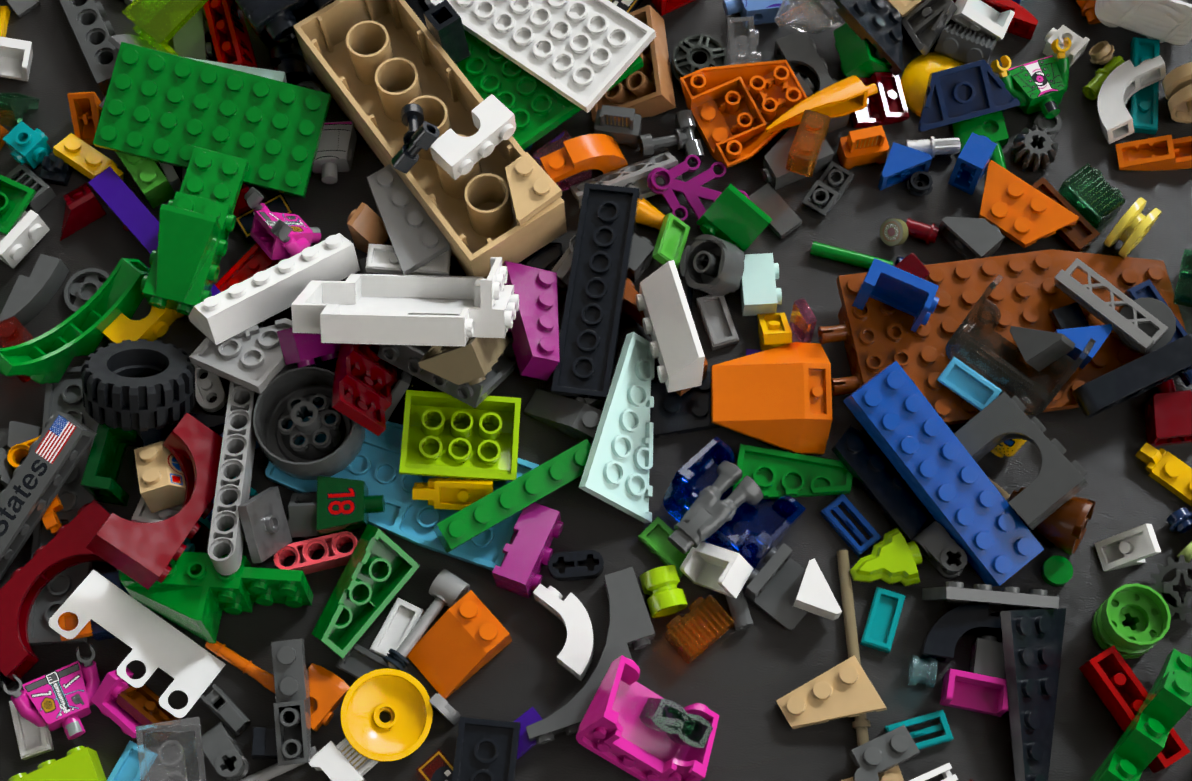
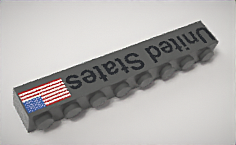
M56 411L47 420L44 431L38 440L30 446L29 454L23 463L14 470L13 478L6 489L0 492V581L97 434L70 414Z

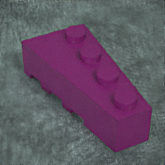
M504 261L502 266H507L508 271L507 284L504 285H514V294H519V311H516L513 327L508 329V332L512 333L514 340L512 347L520 375L547 381L560 362L557 273Z

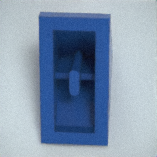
M893 142L879 180V190L881 191L908 180L917 171L928 172L932 161L931 155Z
M1112 324L1059 329L1055 333L1064 334L1075 343L1074 349L1063 357L1083 369L1095 356L1113 328Z

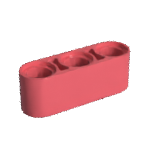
M348 531L333 533L288 544L274 554L273 561L278 569L301 570L304 572V575L347 565L359 541ZM353 543V548L350 552H340L343 544ZM316 550H325L324 555L320 559H312V555ZM296 556V560L291 566H283L284 560L287 557Z

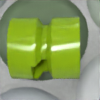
M666 565L657 567L639 576L644 594L650 595L647 599V605L651 617H665L688 607L683 589L677 588L680 579L676 566Z

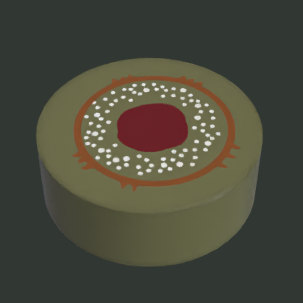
M898 218L884 221L880 228L882 241L889 246L903 244L908 237L907 224Z

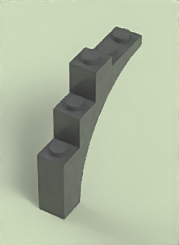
M633 566L604 575V585L609 602V629L606 645L599 663L585 686L565 706L549 717L526 727L530 742L536 740L537 745H542L555 740L554 735L566 732L567 736L576 734L611 663L621 655L632 660L629 647L633 646L634 650H639L651 645L650 641L654 640L655 631Z

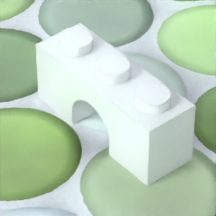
M493 94L471 111L474 126L479 129L476 134L470 137H462L450 128L430 146L433 160L454 180L461 175L469 173L476 162L482 157L489 156L495 146L503 140H508L516 130L515 115Z

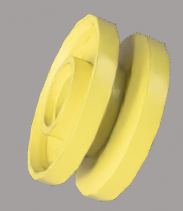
M1142 197L1122 216L1104 241V244L1109 248L1119 240L1124 242L1118 253L1123 258L1140 243L1162 213V211L1155 208L1146 216L1143 215L1141 212L1147 201Z

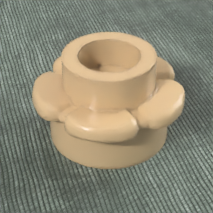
M1107 41L1095 44L1089 51L1091 63L1100 65L1108 63L1113 58L1114 46L1109 45Z

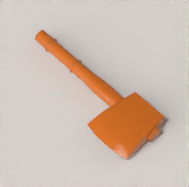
M217 640L215 644L206 642L205 648L243 671V674L246 673L254 678L263 687L275 694L273 674L262 670L253 664L252 661H248L226 647V644H222ZM311 663L308 667L311 729L317 732L322 725L327 726L334 716V710L343 700L350 686L333 672Z

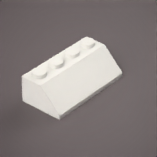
M671 260L641 281L639 294L635 295L637 308L639 311H643L645 318L642 319L645 334H650L652 342H650L653 359L658 358L660 366H657L660 383L665 382L668 393L701 386L705 360L675 262Z

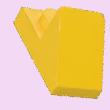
M785 312L757 314L760 350H768L792 343V331Z

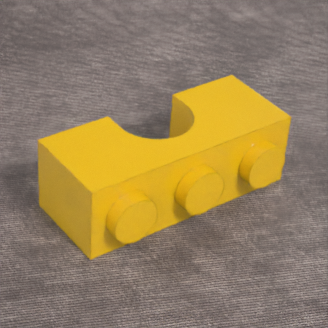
M151 306L148 316L141 320H131L121 313L102 333L110 343L115 342L116 344L122 343L123 340L139 341V339H147V341H154L158 337L165 335L169 326L177 318L184 315L173 309H159Z

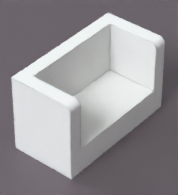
M956 0L957 10L951 17V20L963 27L967 26L968 30L972 28V31H977V33H982V35L986 34L987 37L991 36L992 39L996 38L999 41L1004 38L1015 12L1007 10L1000 13L981 0Z
M0 36V77L28 82L33 58L32 42Z
M701 542L697 548L692 547L680 566V570L694 584L733 598H737L754 569L740 553L706 542Z

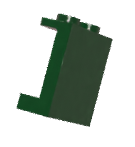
M99 423L80 485L99 502L127 506L129 495L116 482L127 446L143 447V440L133 429L132 431H123L122 428L113 429L109 428L105 423L102 425Z

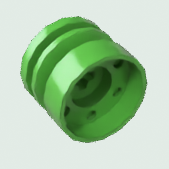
M1138 583L1125 584L1114 590L1099 606L1093 615L1091 627L1094 638L1101 649L1105 651L1114 645L1124 660L1136 659L1147 653L1165 636L1170 628L1171 614L1168 604L1161 594L1151 587Z

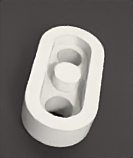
M195 366V397L197 402L207 412L213 413L221 410L227 402V395L220 377ZM203 373H208L205 379H200ZM217 396V400L215 402H209L211 397Z

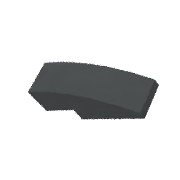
M40 253L30 277L19 274L0 314V327L7 334L12 335L24 327L54 297L69 272V269L61 259Z

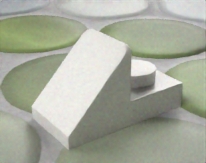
M1143 524L1094 543L1103 571L1143 564L1146 562L1145 558L1161 553L1152 524Z

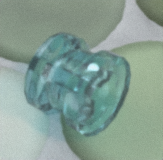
M911 655L908 667V685L915 686L919 683L924 684L927 688H934L937 677V659L930 657L924 660L920 659L917 655Z

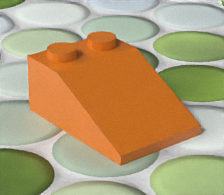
M470 590L443 614L413 647L407 657L446 700L512 642V638L505 627L474 592Z

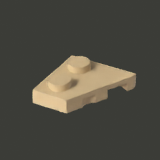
M528 152L505 167L516 220L519 226L562 196L561 188Z

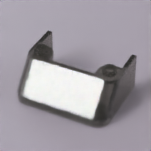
M998 275L987 287L946 344V355L950 360L956 357L1000 388L1002 392L999 395L1004 391L1010 398L1016 395L1027 408L1023 411L1024 413L1038 415L1046 409L1080 366L1096 341L1091 338L1075 359L1064 355L1038 372L1025 362L1017 346L994 331L1000 322L1001 313L998 307L990 302L988 298L1004 278Z

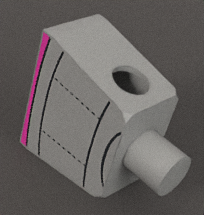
M353 121L326 122L324 124L312 169L314 173H321V181L323 183L334 184L338 181V172H348L351 170L357 141V133Z

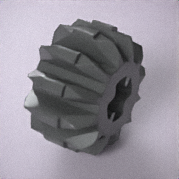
M1037 125L1032 127L1031 130L1025 127L1013 140L1011 154L1015 155L1014 163L1022 162V169L1024 170L1029 166L1033 173L1038 168L1043 170L1048 168L1049 164L1055 161L1059 149V144L1054 142L1056 139L1055 134L1048 135L1047 128L1040 131Z

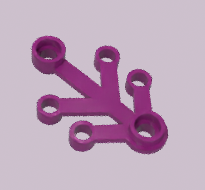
M691 154L682 163L669 170L663 167L653 169L647 176V186L653 193L661 194L671 209V214L676 216L675 211L681 210L684 217L678 219L684 222L688 217V210L680 205L673 191L683 193L697 217V222L706 211L699 198L714 202L722 193L702 187V185L712 179L718 180L725 175L726 167L722 162H714L708 170L687 182L677 180L676 178L685 172H695L700 167V158L697 155ZM689 159L694 160L696 167H690L687 161ZM719 167L722 173L720 175L715 174L713 168ZM658 177L662 178L664 185H657L655 179ZM739 190L750 200L748 194L745 191Z

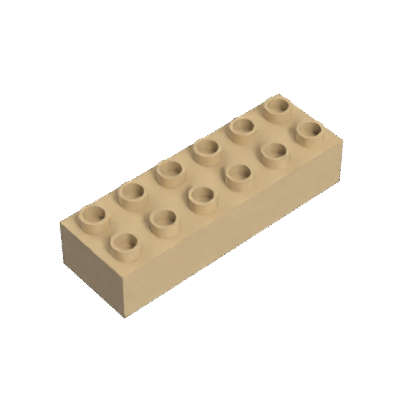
M336 0L293 25L306 63L348 119L353 121L357 131L385 167L389 164L393 167L392 158L404 145L403 137L408 132V127L402 123L401 110L407 104L414 103L422 107L424 121L437 126L440 133L439 137L450 128L462 137H470L478 132L479 129L474 126L471 111L484 101L405 0ZM513 136L508 140L501 141L495 146L489 156L482 157L474 164L469 173L461 175L456 180L433 160L430 148L428 150H420L418 153L419 160L407 174L393 167L449 242L451 256L466 276H478L487 279L490 273L491 257H502V265L504 261L519 263L567 232L565 205L561 197L521 226L517 224L505 167L522 156L525 151Z

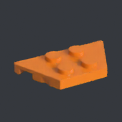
M993 160L989 162L979 218H984L990 224L997 226L1003 235L1021 247L1026 248L1036 243L1038 239L1047 238L1056 234V231L1068 225L1073 226L1078 222L1079 216Z

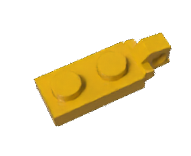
M72 133L53 147V154L61 158L91 180L108 167H111L123 181L124 173L117 168V164Z
M1146 442L1136 453L1135 457L1147 464L1145 469L1150 473L1148 476L1192 507V468L1169 451L1162 448L1158 450Z
M429 478L428 482L414 483L412 500H428V505L434 506V509L462 510L492 493L493 480Z

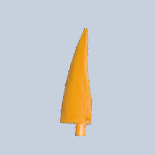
M854 75L816 92L792 107L766 128V132L770 133L826 118L841 117L863 109L867 106V97L878 93L875 83L865 86Z

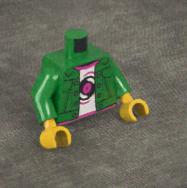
M1068 37L1063 40V49L1059 47L1058 39L1052 42L1051 48L1057 54V58L1052 54L1015 67H1011V59L1007 55L1000 58L1002 67L997 59L992 61V71L999 73V78L1005 83L1006 89L1014 98L1019 100L1020 105L1017 107H1020L1025 114L1042 111L1046 119H1052L1060 113L1057 105L1061 103L1063 94L1067 91L1069 81V57L1065 56V52L1071 47V40Z

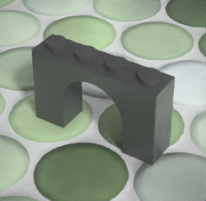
M1004 391L954 433V435L976 463L998 444L1010 439L1026 440L1039 448L1042 455V467L1039 475L1029 486L1008 502L1012 509L1033 530L1088 485L1083 477L1087 472L1076 460L1070 463L1063 455L1066 449L1056 438L1050 441L1043 432L1047 429L1035 416L1030 419L1023 412L1027 408L1016 395L1010 398Z

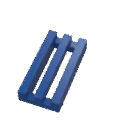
M844 494L840 495L820 512L822 517L858 557L881 539L879 533ZM839 504H842V506L849 512V514L871 537L869 540L865 538V536L857 529V527L852 523V521L842 512V510L838 507ZM830 511H833L836 514V516L843 522V524L859 540L862 546H860L854 540V538L846 531V529L839 523V521L831 514Z

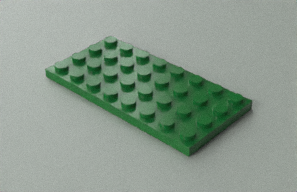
M121 42L93 144L96 147L185 169L188 167L194 147L248 160L249 166L243 183L305 198L332 96L329 93Z

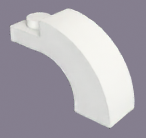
M540 583L533 592L534 599L558 617L567 630L566 643L557 656V661L582 681L590 667L594 652V636L589 615L583 604L571 592L562 601L563 595L550 585L546 588Z

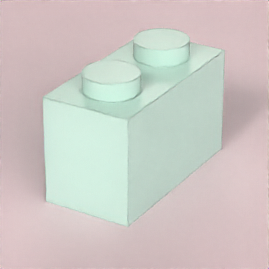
M773 253L745 254L744 272L740 280L743 316L776 313L777 304H782L781 288H776L775 279H779V264L774 263Z

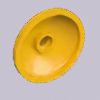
M930 52L926 56L920 55L913 59L906 66L901 77V85L907 107L920 117L930 74L961 66L964 63L937 52Z
M378 669L361 676L349 688L341 706V727L348 743L359 754L374 761L391 762L412 754L425 741L432 724V704L429 702L430 697L426 689L415 677L397 669ZM387 712L390 715L389 722H382L379 719L380 713Z

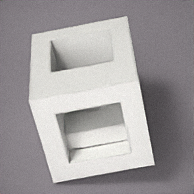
M1062 25L1058 30L1052 28L1044 39L1047 43L1042 53L1046 56L1053 54L1057 58V54L1051 48L1052 42L1058 39V45L1063 49V40L1068 37L1071 40V47L1065 52V56L1069 57L1070 68L1082 56L1090 39L1087 37L1083 39L1065 25Z

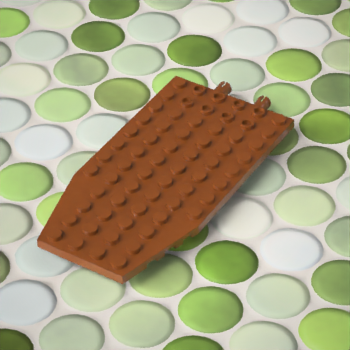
M1049 249L924 265L930 273L927 281L939 286L935 296L940 299L925 326L920 324L916 332L910 330L915 320L914 316L869 297L863 310L852 306L867 272L840 275L836 280L842 304L838 313L840 325L819 326L818 338L822 337V339H819L821 344L844 341L852 376L831 378V386L834 389L832 390V396L855 392L884 368L897 361L947 425H955L969 422L980 411L937 381L953 357H956L1000 388L1002 392L999 396L1004 391L1010 398L1016 395L1026 406L1027 409L1023 412L1028 415L1080 408L1072 395L1075 389L1144 356V354H1138L1127 349L1120 342L1118 334L1112 330L1095 356L1083 369L1063 356L1039 372L1025 362L1010 333V328L1015 326L1055 332L1057 330L1049 314L1052 310L1075 303V301L1054 285V277L1062 269L1066 271L1077 258L1123 293L1150 279L1185 331L1186 329L1163 260L1123 258L1122 256ZM1077 268L1071 276L1082 285L1088 284L1087 274ZM1091 278V283L1096 284L1097 282ZM1105 288L1092 289V292L1104 302H1111L1110 292ZM1114 296V301H1120L1117 297ZM1079 305L1090 326L1105 325ZM1115 306V310L1120 313L1124 306Z

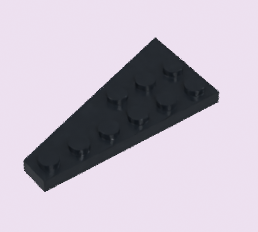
M655 364L654 378L651 380V396L654 397V407L650 408V422L654 423L653 438H659L660 435L683 434L722 427L712 423L711 372L707 371L706 378L702 381L701 386L693 387L680 396L676 391L668 393L665 382L660 383L657 373V366L660 365Z

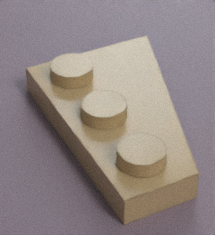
M855 655L776 700L792 729L821 724L844 717L860 716L863 713L887 710Z

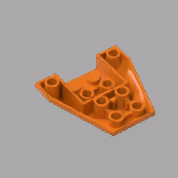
M786 59L706 67L680 78L688 110L692 111L701 137L712 157L718 162H722L726 168L752 158L783 130L767 133L766 128L785 112L808 98Z
M792 342L712 365V423L792 453L823 455L833 417L831 363L822 344Z

